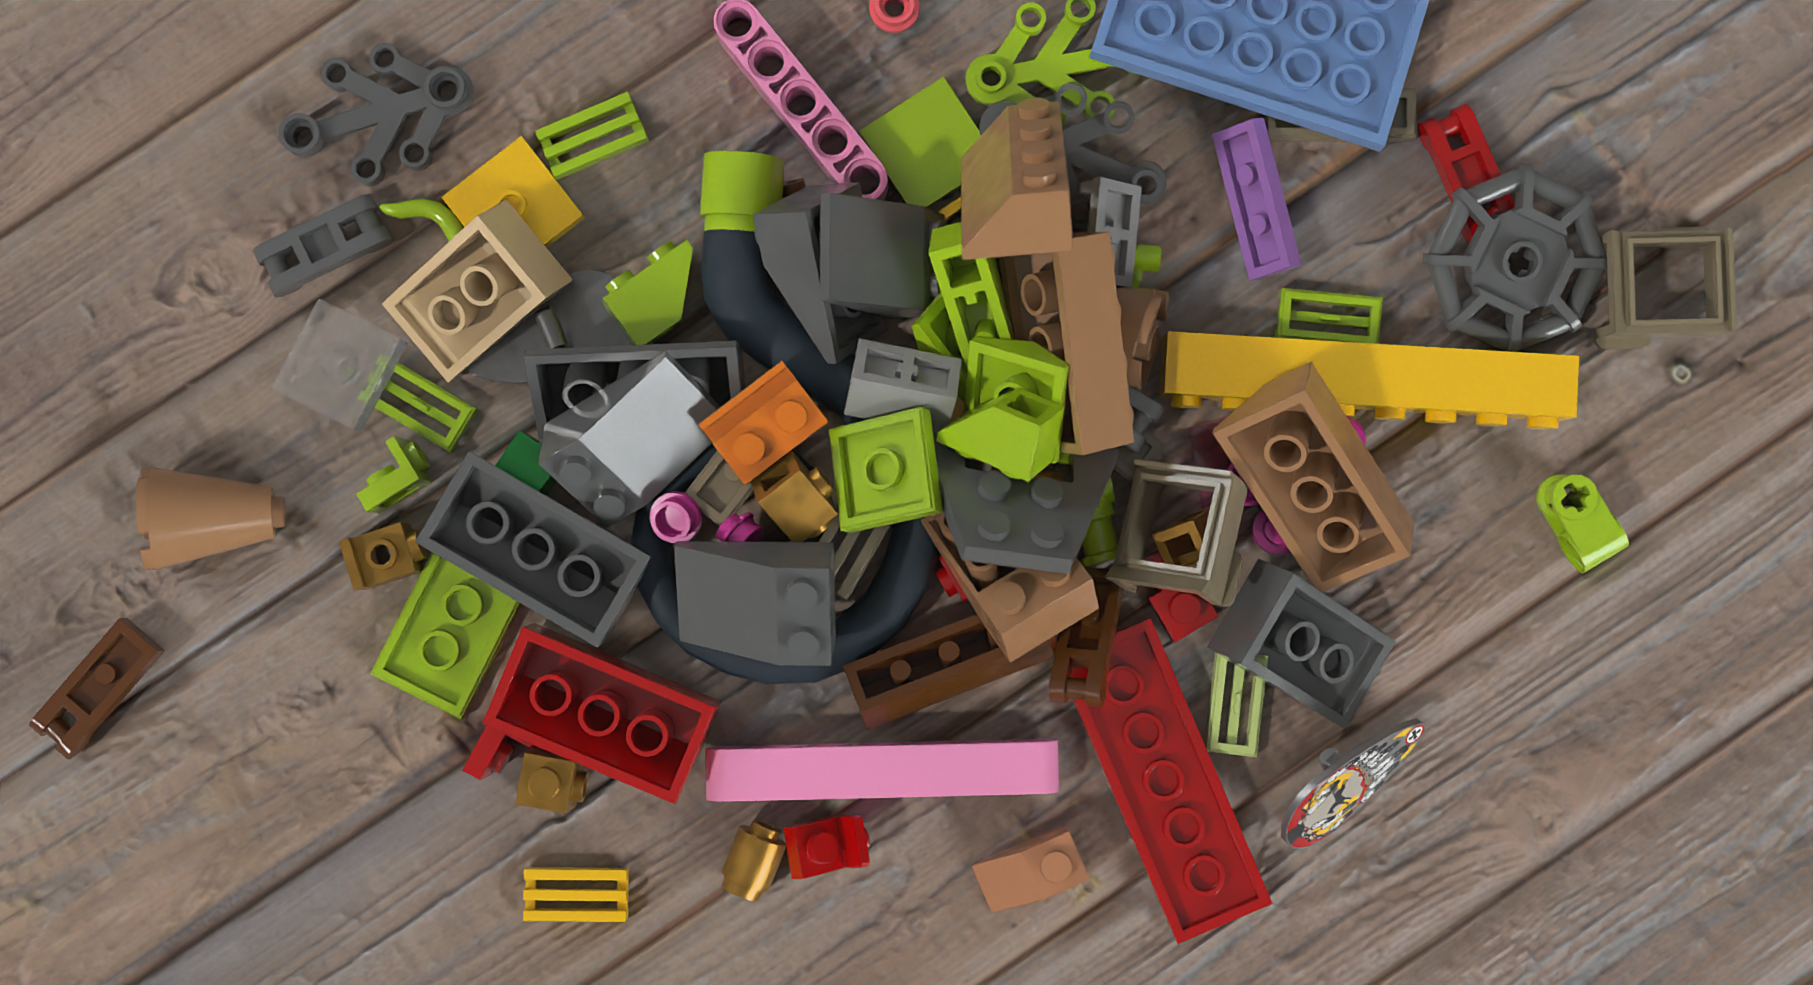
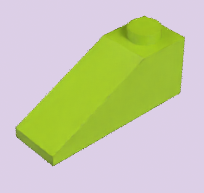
M962 222L932 229L928 253L967 370L969 342L972 338L984 337L1015 340V335L996 258L963 260Z

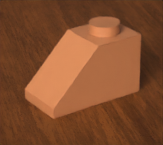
M1065 824L971 864L992 913L1045 900L1090 880Z

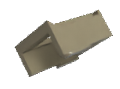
M1706 227L1663 228L1660 231L1636 232L1610 230L1600 235L1604 249H1607L1609 325L1596 329L1594 341L1598 348L1602 350L1643 349L1649 346L1651 338L1717 337L1737 331L1733 228L1710 230ZM1703 247L1706 318L1636 320L1633 248Z
M1135 459L1134 465L1137 467L1114 565L1104 577L1126 591L1136 592L1137 585L1198 594L1213 605L1229 607L1235 601L1243 566V557L1240 553L1234 551L1248 486L1232 471ZM1163 485L1214 492L1197 568L1143 560L1150 529L1155 521Z

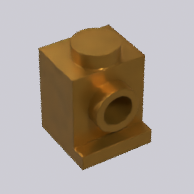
M1210 507L1185 515L1152 535L1165 564L1197 568Z
M400 522L353 538L340 540V548L353 590H369L421 573L424 568L422 560L427 558V550L415 542L420 532L417 529L412 531L410 523ZM382 545H386L391 551L390 560L386 564H380L377 549Z

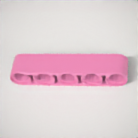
M727 0L721 3L714 15V28L723 49L833 184L852 183V180L861 173L873 174L878 178L879 186L873 193L862 195V197L885 200L888 193V180L883 164L759 11L747 0ZM737 18H743L752 23L747 34L741 37H733L725 32L727 25ZM767 57L779 58L784 63L781 71L774 76L761 75L757 71L758 64ZM801 95L811 97L816 104L814 109L807 115L798 116L788 110L789 103L793 98ZM830 134H838L844 137L848 143L843 152L838 155H828L819 147L824 137Z

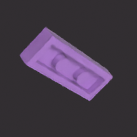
M1252 118L1212 134L1249 281L1263 279L1302 266L1264 118Z

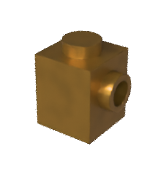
M792 450L751 481L758 504L793 542H803L808 537L814 538L828 528L832 518L838 514L830 497L836 492L832 483L818 467L809 471Z
M540 748L529 750L524 753L515 805L566 814L576 807L577 802L584 801L589 772L583 771L584 766Z

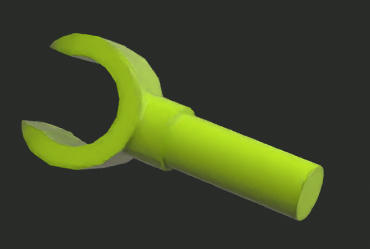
M1146 244L1136 246L1132 288H1139L1143 272H1159L1161 262L1160 246Z

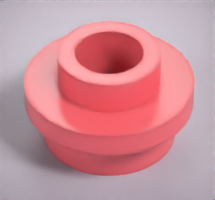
M870 0L869 11L871 19L879 29L887 33L904 32L911 28L918 18L919 0ZM890 2H899L904 7V11L901 15L893 17L886 13L885 7Z

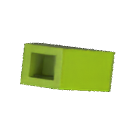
M672 240L663 244L647 257L651 263L650 266L635 276L629 269L605 286L609 294L603 298L602 304L632 345H651L680 324L693 247L688 240H685L677 247Z
M1018 387L964 412L938 431L936 441L953 448L956 453L963 457L978 459L994 466L1008 477L1023 479L1029 482L1053 461L1065 407Z

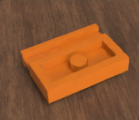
M781 361L703 420L698 426L705 432L741 482L746 485L829 421L785 363Z

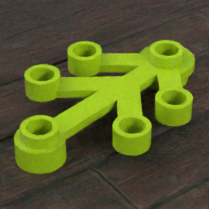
M1067 0L1064 17L1035 60L1014 64L1028 39L1040 34L1046 22L1045 10L1039 4L1028 2L1020 6L1016 13L1015 26L996 54L981 55L969 65L965 82L971 97L985 105H992L999 101H1012L1019 104L1022 100L1035 98L1019 85L1038 81L1057 93L1058 89L1067 82L1080 84L1068 75L1114 67L1090 59L1089 56L1092 49L1063 54L1080 28L1092 21L1096 11L1094 0ZM1075 3H1083L1088 7L1089 14L1082 18L1076 17L1071 12V6ZM1027 12H1032L1039 17L1040 23L1035 27H1027L1023 24L1021 17ZM989 70L997 72L1001 79L1000 82L995 86L986 85L981 78L984 72ZM1083 86L1086 91L1087 100L1082 111L1087 119L1095 116L1091 110L1092 102L1101 100L1109 105L1115 101L1105 91L1092 92ZM1068 89L1061 96L1074 106L1079 105L1081 102V95L1075 89ZM1115 109L1110 112L1109 121L1113 117ZM1061 112V122L1063 127L1066 120V114Z

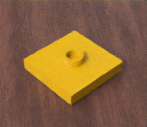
M522 136L441 197L464 227L477 215L507 200L546 248L586 218Z

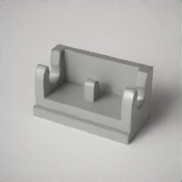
M1098 177L1092 181L1079 184L1078 195L1091 194L1087 232L1110 231L1111 246L1115 254L1114 273L1116 287L1132 288L1142 187Z
M859 338L844 415L873 419L924 407L930 410L933 432L938 433V431L950 423L957 399L962 359Z

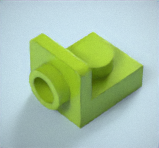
M395 435L385 441L400 467L397 469L393 465L384 467L366 479L369 486L356 493L367 512L381 514L432 483L425 469L430 467V463L423 450L415 441L408 443L406 439Z

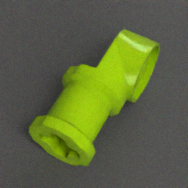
M1110 478L1082 542L1084 557L1080 561L1083 567L1112 560L1116 556L1118 542L1111 518L1116 514L1113 506L1115 496Z

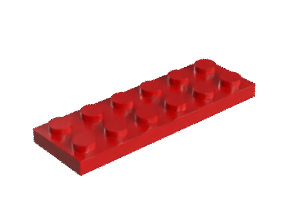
M1151 618L1116 631L1107 676V692L1104 705L1102 707L1089 706L1082 699H1073L1174 939L1177 944H1180L1273 903ZM1073 667L1071 677L1087 679L1089 668Z

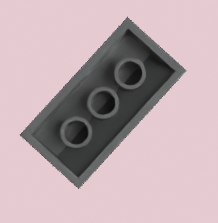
M737 341L524 350L523 357L539 439L543 437L545 423L665 351L722 407L746 388L742 350Z
M468 451L415 541L597 648L605 645L628 606L651 559L650 555L471 451Z

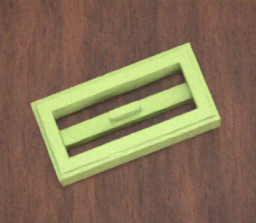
M1215 652L1205 747L1208 752L1257 757L1265 682L1253 676L1245 745L1237 744L1245 670L1234 664L1225 743L1218 742L1226 667L1229 660ZM1256 654L1254 660L1267 668L1268 656Z

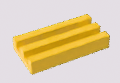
M526 867L524 869L526 884L523 891V900H525L523 921L626 922L628 920L629 868ZM538 880L617 881V889H537ZM537 900L617 901V908L537 907Z

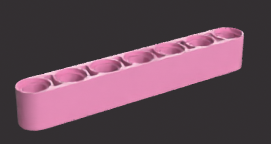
M1057 739L737 745L705 748L707 801L1050 794L1060 791Z

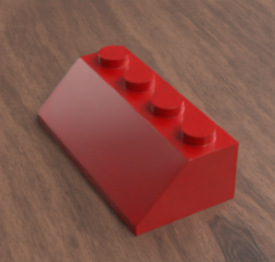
M533 623L522 627L482 724L676 804L701 753L722 701Z

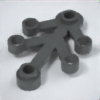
M379 43L371 49L369 54V62L372 68L382 76L392 77L398 75L419 87V89L398 94L355 72L343 59H329L321 69L323 82L336 92L349 91L371 104L318 121L304 113L291 114L282 121L279 127L280 142L288 151L296 156L311 157L321 150L325 141L377 125L363 153L356 156L351 163V174L358 182L369 187L376 186L384 179L385 167L383 161L407 115L425 110L413 138L405 140L399 148V158L405 166L413 171H423L432 163L433 152L430 147L446 117L464 112L472 102L474 95L473 84L469 76L462 69L453 65H442L431 71L403 57L393 45ZM386 52L394 54V61L389 67H379L378 62L382 54ZM339 67L345 68V78L339 83H333L331 81L332 72ZM449 84L456 85L457 93L455 97L450 100L442 99V89ZM304 130H311L313 134L311 142L305 146H300L298 143L299 134ZM414 147H422L424 150L423 158L415 163L409 162V151ZM374 162L376 167L375 173L369 178H362L360 170L363 164Z
M1067 82L1058 89L1057 93L1044 99H1047L1049 102L1059 101L1060 112L1074 115L1081 112L1085 107L1087 95L1085 89L1080 84ZM1068 89L1077 90L1081 95L1079 105L1072 108L1065 106L1061 100L1064 91ZM999 101L990 105L981 117L979 125L980 135L985 132L1007 106L1018 104L1012 101ZM1114 101L1106 107L1104 112L1062 130L1070 209L1073 205L1081 203L1090 210V199L1084 195H1078L1079 182L1072 165L1103 178L1136 185L1137 180L1141 176L1150 175L1156 180V186L1150 192H1141L1140 203H1153L1163 196L1167 186L1166 175L1162 167L1157 163L1145 160L1131 166L1081 146V144L1109 132L1115 134L1127 132L1134 123V112L1128 103ZM1116 108L1126 110L1129 115L1127 123L1123 126L1112 125L1109 121V114L1112 110ZM1089 215L1084 220H1075L1071 216V226L1078 229L1087 227Z

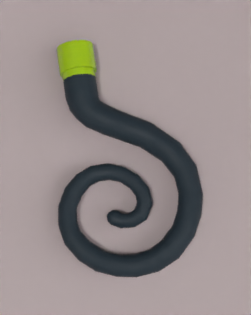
M712 151L704 153L700 217L704 219L701 273L704 299L716 324L729 341H737L742 351L770 370L783 361L807 394L835 411L847 425L869 420L844 415L855 354H850L837 364H828L794 311L774 294L772 278L763 265L760 247L755 239L753 214L783 198L785 160L773 155L745 151ZM713 443L695 458L654 499L636 511L630 544L651 556L637 588L657 624L692 657L725 674L767 685L816 683L845 672L843 665L876 653L907 624L930 585L940 554L921 522V519L925 517L894 523L883 563L866 593L835 619L836 640L832 666L775 665L682 642L679 638L676 567L673 561L672 545L670 542L658 537L653 531L650 511L653 503L663 494L671 491L686 492L716 453L717 449ZM792 449L793 453L809 471L814 469L800 454ZM824 532L814 538L808 537L803 542H819Z

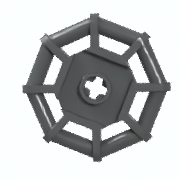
M1524 163L1518 164L1515 170L1473 187L1467 189L1459 187L1451 194L1453 202L1429 252L1423 253L1422 263L1428 265L1444 314L1442 319L1443 325L1449 331L1456 329L1501 351L1519 352L1524 348L1567 331L1575 333L1581 328L1582 323L1580 320L1605 269H1607V257L1591 208L1593 197L1586 190L1579 192L1535 171L1531 164ZM1512 192L1516 193L1515 207L1499 211L1490 216L1481 206ZM1536 194L1561 206V211L1552 218L1533 209V195ZM1470 216L1478 227L1465 254H1451ZM1572 222L1574 223L1584 256L1575 257L1573 250L1568 249L1564 236L1568 237L1566 228ZM1520 247L1526 249L1524 258L1530 261L1529 266L1526 270L1517 269L1513 275L1510 271L1511 264L1508 262L1509 256L1512 252L1517 253ZM1450 266H1464V278L1467 284L1470 285L1473 294L1463 303L1461 302ZM1574 268H1582L1565 303L1560 296ZM1487 304L1506 313L1505 327L1496 326L1474 314ZM1540 306H1548L1553 311V316L1523 327V316L1531 313L1529 310Z

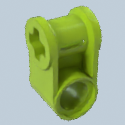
M1574 474L1552 475L1540 483L1536 491L1537 505L1555 533L1564 555L1580 573L1583 574L1629 546L1628 537L1623 527L1609 511L1595 484L1589 478ZM1564 488H1571L1573 493L1567 498L1569 506H1562L1561 500L1567 496Z

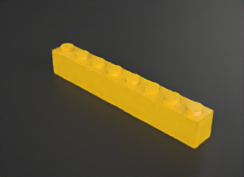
M1171 331L1164 334L1161 340L1158 397L1171 398L1172 407L1202 408V400L1222 401V410L1235 411L1267 382L1312 362L1347 417H1354L1355 409L1374 410V419L1405 420L1406 412L1425 413V422L1456 423L1457 415L1476 416V425L1507 426L1508 418L1527 419L1526 428L1558 429L1559 421L1577 417L1579 356Z

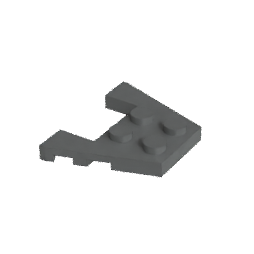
M933 432L940 492L944 501L942 506L943 513L961 559L1069 574L1095 510L1101 501L1108 480L1114 471L1119 451L1116 449H1106L1085 455L1070 453L1069 482L1056 481L1051 478H1032L1028 482L1023 479L1008 477L999 471H981L965 468V457L956 453L953 448L937 442V433Z

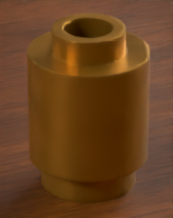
M753 820L751 826L740 825L721 871L725 876L721 884L722 888L738 897L759 901L763 891H769L786 849V842L779 838L781 830L759 820Z

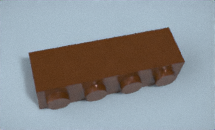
M975 614L843 665L862 718L869 730L1052 659L1055 656L1057 640L1055 635L1010 663L979 616Z

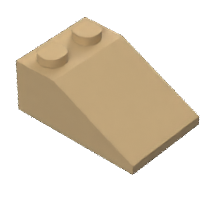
M505 200L477 215L392 293L382 305L449 383L544 306L573 279L512 205Z

